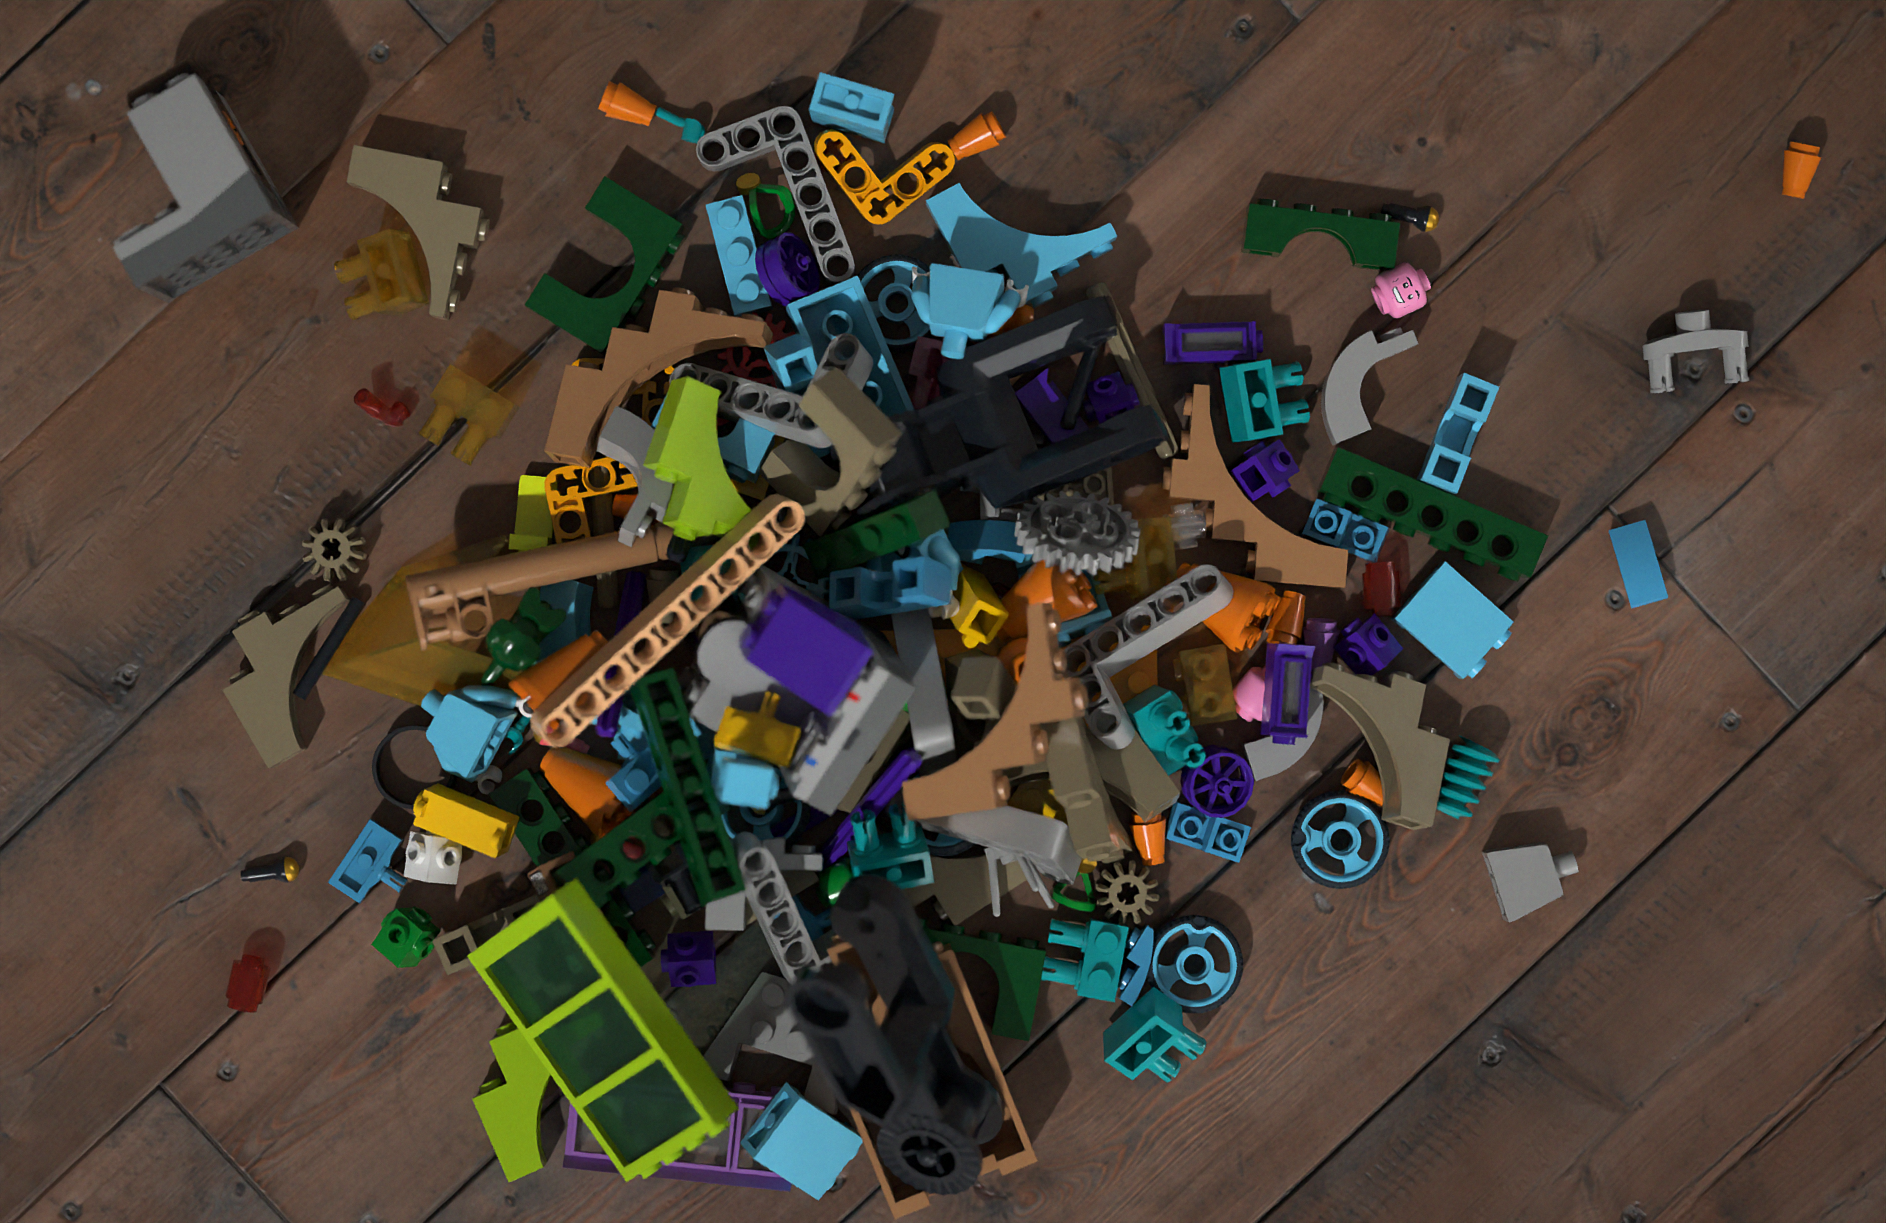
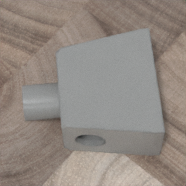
M1543 842L1482 851L1503 920L1507 922L1515 921L1564 895L1559 878L1579 872L1572 851L1552 857L1548 844Z

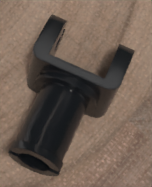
M679 839L673 844L684 864L664 876L658 866H654L651 861H648L645 865L657 884L666 888L671 887L685 910V914L688 916L706 905L701 906Z

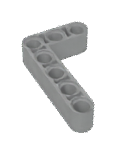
M788 106L776 107L707 133L699 139L696 145L697 157L704 168L714 172L776 150L824 278L830 284L836 285L854 277L855 263L803 123L796 110ZM781 117H790L795 121L793 131L785 135L776 132L774 129L775 122ZM746 130H754L760 135L759 142L752 148L743 147L739 143L740 135ZM711 143H718L724 147V154L717 161H709L704 158V150ZM794 152H803L809 158L808 164L801 170H794L787 164L790 155ZM815 187L821 191L822 198L819 203L810 206L802 202L801 194L806 188ZM823 222L831 223L836 229L835 235L828 241L817 239L814 235V230L818 224ZM837 257L844 258L849 264L846 274L839 277L831 275L827 270L828 263Z
M844 333L836 336L828 345L806 392L814 381L836 367L862 391L872 370L873 358L854 335ZM693 363L681 364L671 373L670 383L674 379L688 376L721 391L718 398L716 417L736 423L742 418L775 433V435L818 448H826L833 444L824 431L799 407L804 396Z
M1204 564L1193 569L1064 649L1067 669L1063 672V676L1065 679L1079 677L1080 685H1084L1088 698L1087 708H1084V718L1093 734L1107 747L1114 750L1125 748L1131 743L1135 733L1134 725L1110 677L1225 608L1233 598V587L1215 566ZM1216 582L1215 587L1211 591L1206 592L1208 586ZM1184 602L1183 606L1178 611L1173 612L1174 608L1179 603ZM1151 622L1149 628L1141 632L1142 627L1146 623ZM1118 642L1117 647L1113 651L1108 652L1110 647ZM1086 661L1085 666L1076 672L1078 666ZM1101 692L1100 697L1096 701L1091 702L1093 696ZM1117 722L1116 727L1107 733L1108 727L1112 723Z
M928 608L891 614L899 659L916 687L907 701L914 748L917 754L922 757V763L918 767L919 778L932 775L957 763L939 658Z
M903 786L885 807L884 814L889 818L888 808L893 804L897 803L900 814L902 813L901 802H905ZM1009 806L914 820L916 827L922 826L926 830L1029 858L1043 876L1064 884H1074L1082 860L1074 851L1067 824Z
M743 832L733 837L731 844L746 887L744 892L786 980L791 984L803 963L813 970L833 965L826 944L832 942L831 936L836 934L834 929L811 941L773 855L750 832ZM754 852V854L746 860V858ZM765 883H767V885L763 889H760ZM862 916L864 919L870 920V918Z

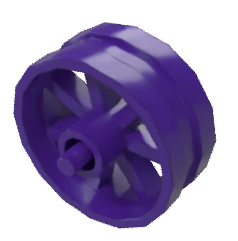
M782 233L773 240L762 243L757 248L755 254L757 273L765 290L776 302L787 306V304L818 291L820 284L819 269L810 249L798 236L793 233Z
M1210 745L1203 747L1201 750L1205 752L1204 762L1196 768H1191L1187 765L1182 768L1180 779L1182 793L1191 805L1209 817L1224 818L1233 815L1246 805L1252 795L1254 786L1252 769L1245 759L1225 746ZM1220 756L1233 758L1222 770L1220 769ZM1211 760L1212 767L1203 770L1201 767ZM1239 766L1240 779L1228 778ZM1197 774H1200L1203 783L1194 786L1195 777ZM1237 786L1233 796L1230 797L1229 793L1232 787ZM1209 790L1204 804L1198 803L1195 795ZM1217 794L1221 795L1225 802L1213 806Z

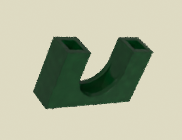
M604 176L585 209L589 214L614 228L630 241L635 256L634 270L630 280L614 295L605 298H589L576 293L544 273L525 306L606 356L612 327L622 329L629 317L633 320L637 318L646 303L642 296L649 285L653 288L657 286L666 271V268L662 267L663 262L669 253L673 256L676 255L686 236L681 234L685 229L682 223Z
M918 917L931 944L941 942L944 946L950 943L953 952L976 954L986 960L994 969L998 978L999 990L991 1034L1029 1041L1046 955L1045 948L1039 947V941L1025 937H1017L1016 943L1001 940V933L988 930H980L979 936L964 933V926H954L952 923L945 922L942 924V929L927 926V919Z

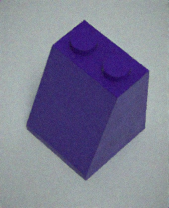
M780 582L774 592L770 591L764 597L760 606L761 613L754 624H748L742 632L739 648L747 662L824 713L832 716L872 655L873 649L857 623Z

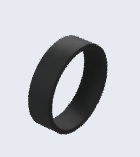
M412 725L392 731L380 742L373 756L372 774L378 790L388 801L402 808L413 809L414 804L397 799L386 789L380 775V758L388 742L396 735L408 730L427 732L429 728L427 726ZM450 774L446 787L452 789L457 776Z

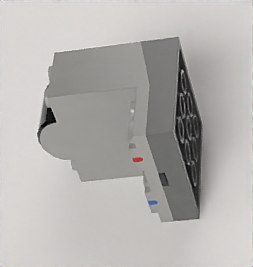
M185 59L127 93L126 100L130 108L127 115L180 206L178 210L172 207L160 212L153 218L154 224L143 223L113 242L115 245L113 247L114 251L137 289L169 303L299 228L225 98L215 90L205 72L194 59Z
M761 565L739 585L738 595H728L683 637L693 664L691 667L687 666L683 669L677 681L689 717L716 732L719 729L726 706L748 713H759L765 692H771L772 696L773 693L779 695L781 699L776 708L774 718L781 723L800 728L802 732L790 768L779 766L793 796L832 815L916 687L885 634L860 619L856 620L843 614L840 615L859 625L873 649V653L832 716L824 713L747 662L739 648L741 634L748 624H754L761 613L760 606L768 592H774L780 582L829 608V602Z

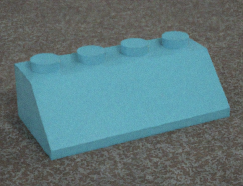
M858 276L787 304L786 313L795 334L799 333L811 345L818 366L833 338L844 333L852 334L873 358V367L862 392L887 418L895 413L902 414L906 410H914Z

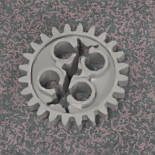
M1060 491L1057 498L1046 493L1044 500L1034 497L1032 504H1023V511H1018L1014 536L1017 537L1016 544L1023 546L1022 553L1033 554L1032 561L1034 562L1045 560L1046 568L1058 565L1062 573L1068 568H1072L1076 575H1080L1082 569H1087L1089 573L1096 575V569L1098 568L1110 573L1111 565L1121 569L1123 568L1124 561H1132V556L1137 554L1140 529L1137 528L1138 521L1131 519L1132 513L1130 511L1121 512V504L1108 505L1109 498L1097 501L1092 493L1087 498H1083L1078 491L1074 492L1073 497H1068L1066 493Z

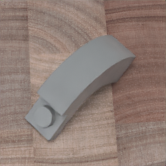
M1401 327L1380 335L1382 343L1377 344L1371 330L1351 342L1336 357L1326 375L1321 395L1323 422L1332 446L1371 430L1360 399L1362 380L1373 364L1418 345L1419 343L1413 330L1404 334Z
M616 405L599 436L597 451L626 466L637 482L638 496L620 528L618 537L619 542L632 548L637 536L645 538L653 519L660 522L663 521L671 497L673 483L656 478L654 470L643 466L655 430L638 416Z
M1285 662L1284 679L1288 683L1289 707L1282 723L1291 724L1295 662ZM1310 688L1307 720L1308 738H1296L1295 745L1274 744L1272 743L1273 736L1267 735L1241 744L1246 761L1252 769L1254 781L1286 770L1307 752L1316 738L1322 721V693Z
M773 837L761 840L762 844L773 855L779 870L823 869L824 853L815 852L814 845H792V852H785L786 837ZM754 852L751 853V854L746 858V860L749 859V858L754 854ZM745 892L706 904L705 930H744L746 928L747 903Z

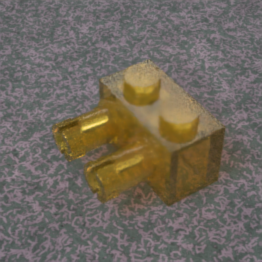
M390 228L359 239L357 243L360 254L335 261L334 263L335 270H342V272L336 274L342 284L367 275L370 290L345 297L344 299L345 306L352 305V308L346 310L352 320L359 319V317L376 311L380 314L398 316L430 304L409 232Z
M450 364L430 397L435 399L436 407L418 434L439 446L456 417H464L467 419L466 423L469 426L450 454L471 466L487 438L492 439L494 436L500 439L520 407Z
M1171 517L1137 520V528L1140 529L1137 554L1132 556L1131 562H1126V569L1111 570L1110 573L1096 570L1094 582H1107L1094 585L1097 595L1128 591L1131 600L1143 599L1178 579Z
M1225 644L1178 651L1179 659L1172 660L1175 681L1183 682L1185 696L1179 697L1183 706L1181 711L1187 715L1185 718L1189 719L1190 725L1197 726L1237 719Z

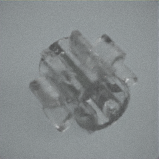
M1193 503L1171 505V514H1164L1162 516V531L1165 541L1167 543L1175 542L1176 550L1198 547L1197 539L1205 538L1206 520L1203 511H1193Z

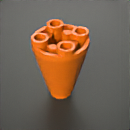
M1045 560L1034 562L1001 598L1000 601L1006 608L1009 616L997 632V635L1003 641L1010 637L1016 639L1027 635V605L1052 602L1053 610L1057 609L1061 623L1093 611V609L1098 607V604L1089 591L1092 586L1083 571L1080 575H1076L1072 568H1068L1062 573L1058 565L1046 568Z
M1184 562L1176 571L1171 583L1201 565L1195 563L1191 566ZM1219 570L1232 585L1234 591L1233 598L1225 608L1202 622L1232 651L1238 653L1246 648L1252 650L1263 633V630L1259 628L1265 615L1270 617L1275 612L1281 597L1276 595L1275 588L1267 583ZM1216 582L1209 585L1206 592L1211 591L1215 587Z
M597 630L590 636L585 634L532 665L530 668L520 672L508 685L523 700L530 696L526 703L535 711L598 653L608 641ZM588 690L581 692L576 697V706H581L588 700ZM560 717L553 718L548 723L554 731L560 724Z
M553 746L541 761L539 770L545 774V779L587 827L599 837L604 836L627 817L639 810L644 804L643 801L634 810L629 812L605 784L619 772L621 765L567 747L560 748Z

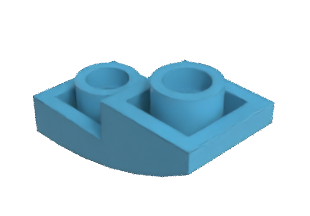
M1316 498L1302 534L1332 547L1346 549L1349 554L1376 564L1390 529L1387 526L1355 515L1351 511Z
M970 520L953 522L948 527L947 538L962 561L982 565L984 557L990 556L1022 563L1025 554L1022 553L1023 546L1016 544L1017 537L1014 536L1015 522Z
M1646 520L1608 530L1631 609L1667 599L1668 594Z
M1176 802L1172 805L1166 823L1165 838L1239 863L1251 827L1226 818L1209 817L1196 808Z
M1146 923L1141 930L1137 927L1132 930L1125 945L1128 949L1125 954L1126 958L1137 965L1134 970L1127 967L1120 977L1118 988L1121 990L1118 993V997L1130 1006H1133L1143 987L1152 958L1153 929Z

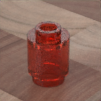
M1366 563L1365 573H1362L1364 610H1371L1372 615L1375 613L1377 617L1394 616V608L1402 607L1400 571H1396V563Z
M243 954L241 960H233L225 994L228 998L227 1007L243 1012H257L258 1005L263 1004L271 970L269 966L264 965V958Z

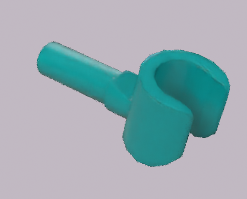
M661 107L655 113L656 116L677 127L683 128L681 139L697 144L699 139L705 134V127L695 119L679 117Z
M522 715L519 721L507 731L504 738H509L514 743V747L508 755L516 752L522 744V733L532 717Z

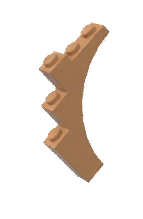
M672 288V292L659 290L649 333L647 329L636 325H626L625 329L612 327L603 368L588 362H580L579 366L566 364L545 452L554 462L591 468L599 436L616 405L622 407L628 398L654 375L682 359L714 349L738 346L764 348L771 344L772 331L766 322H763L764 319L756 315L742 314L741 318L727 316L726 312L715 308H705L703 312L704 307L690 290L684 288Z
M1194 384L1191 393L1185 392L1183 402V415L1189 416L1188 431H1181L1180 453H1186V460L1172 459L1170 467H1163L1161 489L1168 490L1167 498L1212 502V509L1205 508L1203 530L1210 531L1209 540L1254 543V550H1247L1245 571L1252 573L1251 579L1269 583L1345 588L1348 550L1319 545L1291 534L1268 519L1244 496L1227 471L1216 445L1210 417V385Z
M1052 602L1027 605L1028 643L1025 666L1015 696L996 727L979 746L957 763L932 775L902 782L908 821L1007 806L1006 799L1010 796V786L1008 778L1002 774V768L1046 761L1045 753H1048L1049 743L1046 732L1041 730L1040 723L1085 716L1084 708H1087L1088 698L1084 685H1080L1079 677L1064 679L1063 672L1067 669V660L1063 648H1059L1057 633L1061 631V620L1057 609L1053 610Z

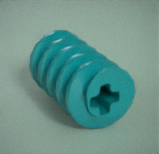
M1460 735L1458 736L1466 744L1453 745L1451 748L1459 756V759H1446L1445 763L1452 770V773L1443 772L1442 781L1446 785L1440 787L1439 800L1436 807L1437 810L1458 820L1460 816H1473L1466 803L1479 804L1480 802L1479 798L1472 791L1473 789H1486L1487 786L1479 779L1480 775H1493V772L1486 766V762L1499 763L1500 761L1491 750Z

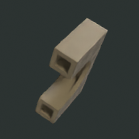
M838 367L811 384L799 407L824 431L834 444L840 458L841 473L828 467L805 443L792 439L773 449L759 471V474L780 495L795 501L802 507L806 523L820 537L832 529L836 531L841 529L853 519L851 511L859 506L867 497L865 489L872 485L882 472L879 470V467L894 455L896 449L893 445L902 433Z

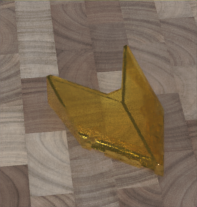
M502 535L402 567L352 625L322 675L421 706L422 700L427 693L433 689H436L445 696L448 692L464 688L467 685H481L480 681L483 673L493 658L450 645L448 640L430 643L427 650L421 651L405 576L495 557L503 547L509 545L510 536ZM444 626L430 628L428 631L442 629ZM506 669L490 686L513 690L508 683L524 670L516 672Z

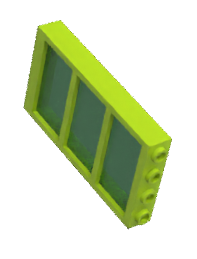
M577 878L467 955L626 1182L639 1174L646 1179L663 1166L660 1161L663 1160L666 1166L685 1153L683 1147H686L688 1152H690L707 1139L705 1135L707 1132L713 1138L730 1125L727 1118L738 1110L739 1107Z

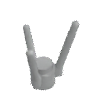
M990 847L984 849L989 865L991 902L995 917L1000 915L997 859L1001 860L1002 865L1018 861L1032 890L1040 892L1049 908L1055 906L1041 876L1029 858Z

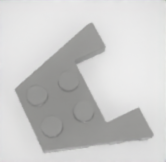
M761 972L703 1058L717 1078L725 1081H731L741 1044L812 1065L804 1097L827 1113L837 1115L838 1100H836L832 1088L789 1011L786 997L791 984L785 978Z

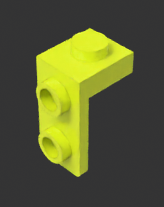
M520 476L515 533L510 534L509 549L521 552L552 545L554 529L545 492L546 477ZM558 481L552 484L553 490L558 489Z

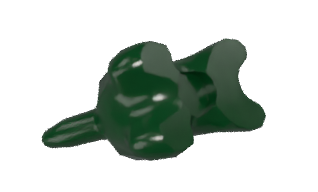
M529 588L524 593L510 620L501 618L494 622L486 634L487 648L493 660L483 673L480 681L481 686H490L506 669L517 672L530 668L539 659L541 652L539 644L567 618L566 611L560 608L553 610L552 606L546 601H540V591L537 588Z

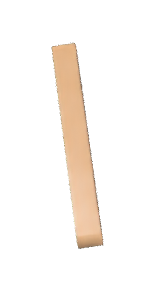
M779 494L770 495L765 498L534 711L531 718V727L534 732L551 746L559 747L569 743L800 530L805 520L802 507L795 501ZM786 506L788 511L786 518L777 523V512ZM758 532L759 541L757 545L749 549V538ZM730 558V569L727 573L720 575L719 568L721 563ZM702 585V595L697 600L691 601L692 590L696 586ZM674 611L673 622L667 627H662V620L665 614ZM645 637L646 644L644 649L634 654V644L640 638ZM613 664H617V672L614 677L605 680L604 674L606 669ZM588 690V700L583 705L576 706V697L581 692ZM560 717L558 728L553 732L547 733L546 727L549 721Z

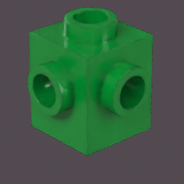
M419 907L395 908L383 919L381 923L383 928L371 945L397 968L417 967L419 962L426 958L435 946L432 940L438 936L441 930L431 922V915Z

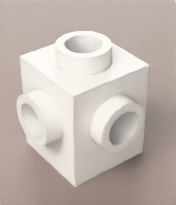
M427 830L426 833L410 831L403 877L424 882L457 884L459 865L462 860V845Z

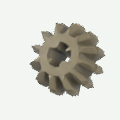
M324 518L321 520L323 532L314 526L308 529L309 533L315 537L314 542L302 540V546L312 548V553L302 556L304 562L316 560V563L310 570L313 575H317L324 569V580L332 581L336 571L339 580L345 581L347 580L345 567L354 573L360 571L359 566L353 560L354 558L366 559V553L356 551V547L364 545L366 539L364 537L352 539L357 533L358 527L352 524L344 531L345 519L337 518L334 527H332L329 519ZM339 540L341 544L338 550L342 554L340 557L331 556L329 558L327 555L331 550L327 546L328 543H338Z
M1133 860L1129 861L1127 872L1124 873L1120 862H1114L1116 876L1113 877L1107 870L1101 872V875L1109 881V885L1101 883L1095 885L1097 891L1107 892L1108 894L1098 898L1096 903L1098 906L1112 903L1104 915L1110 919L1119 910L1118 923L1121 925L1126 923L1127 913L1130 912L1133 921L1136 924L1140 923L1141 918L1137 912L1138 909L1142 908L1148 915L1153 913L1152 908L1145 904L1146 899L1154 902L1159 901L1158 894L1147 892V889L1156 887L1158 881L1157 879H1150L1143 882L1142 880L1149 874L1150 869L1144 866L1135 875L1136 862ZM1129 882L1128 885L1130 887H1133L1134 884L1137 887V892L1132 894L1133 900L1131 902H1126L1123 897L1121 900L1117 898V893L1122 891L1121 884Z

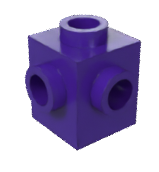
M1119 371L1089 382L1086 391L1088 399L1082 403L1089 423L1096 421L1097 425L1123 412L1132 410L1134 406L1139 405L1132 383L1125 385Z
M1280 439L1266 447L1263 441L1243 453L1247 460L1231 470L1251 502L1267 492L1270 493L1272 498L1291 486L1288 478L1300 471L1292 455L1286 450Z
M1375 613L1363 622L1357 617L1340 631L1344 637L1333 647L1355 675L1366 674L1370 676L1387 666L1404 649Z
M713 930L667 934V949H662L660 956L662 972H669L671 987L717 984L716 949Z

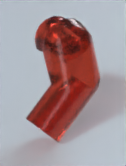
M366 388L360 389L354 396V403L372 418L394 428L403 426V421L411 415L410 410L403 402L396 401L390 408Z

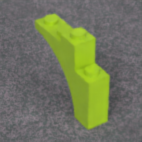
M687 376L674 379L670 383L643 466L654 470L656 478L675 483L662 521L663 524L674 528L673 533L688 540H695L696 537L711 534L723 538L752 510L734 488L721 459L716 430L717 405L721 391ZM758 532L749 538V549L757 545L759 541Z
M592 1004L573 1011L571 1013L572 1020L561 1025L557 1022L556 1026L572 1047L589 1032L606 1024L609 1018L603 1006L594 1010ZM513 1021L495 1029L498 1036L493 1037L489 1041L506 1082L502 1083L499 1077L478 1086L481 1093L472 1098L508 1182L537 1171L547 1164L541 1140L540 1124L543 1099L551 1078V1074Z

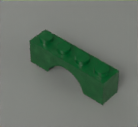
M1264 198L1256 199V204L1249 203L1246 208L1241 253L1279 257L1287 243L1293 238L1304 233L1320 232L1334 237L1345 247L1353 267L1380 271L1395 268L1400 223L1391 222V215L1369 213V218L1353 217V210L1332 208L1331 214L1316 212L1317 206L1303 203H1295L1293 209L1278 207L1279 201Z
M934 489L857 522L856 520L837 531L835 529L831 530L822 537L819 536L804 544L803 548L819 580L830 576V572L848 569L921 541L950 526V522Z

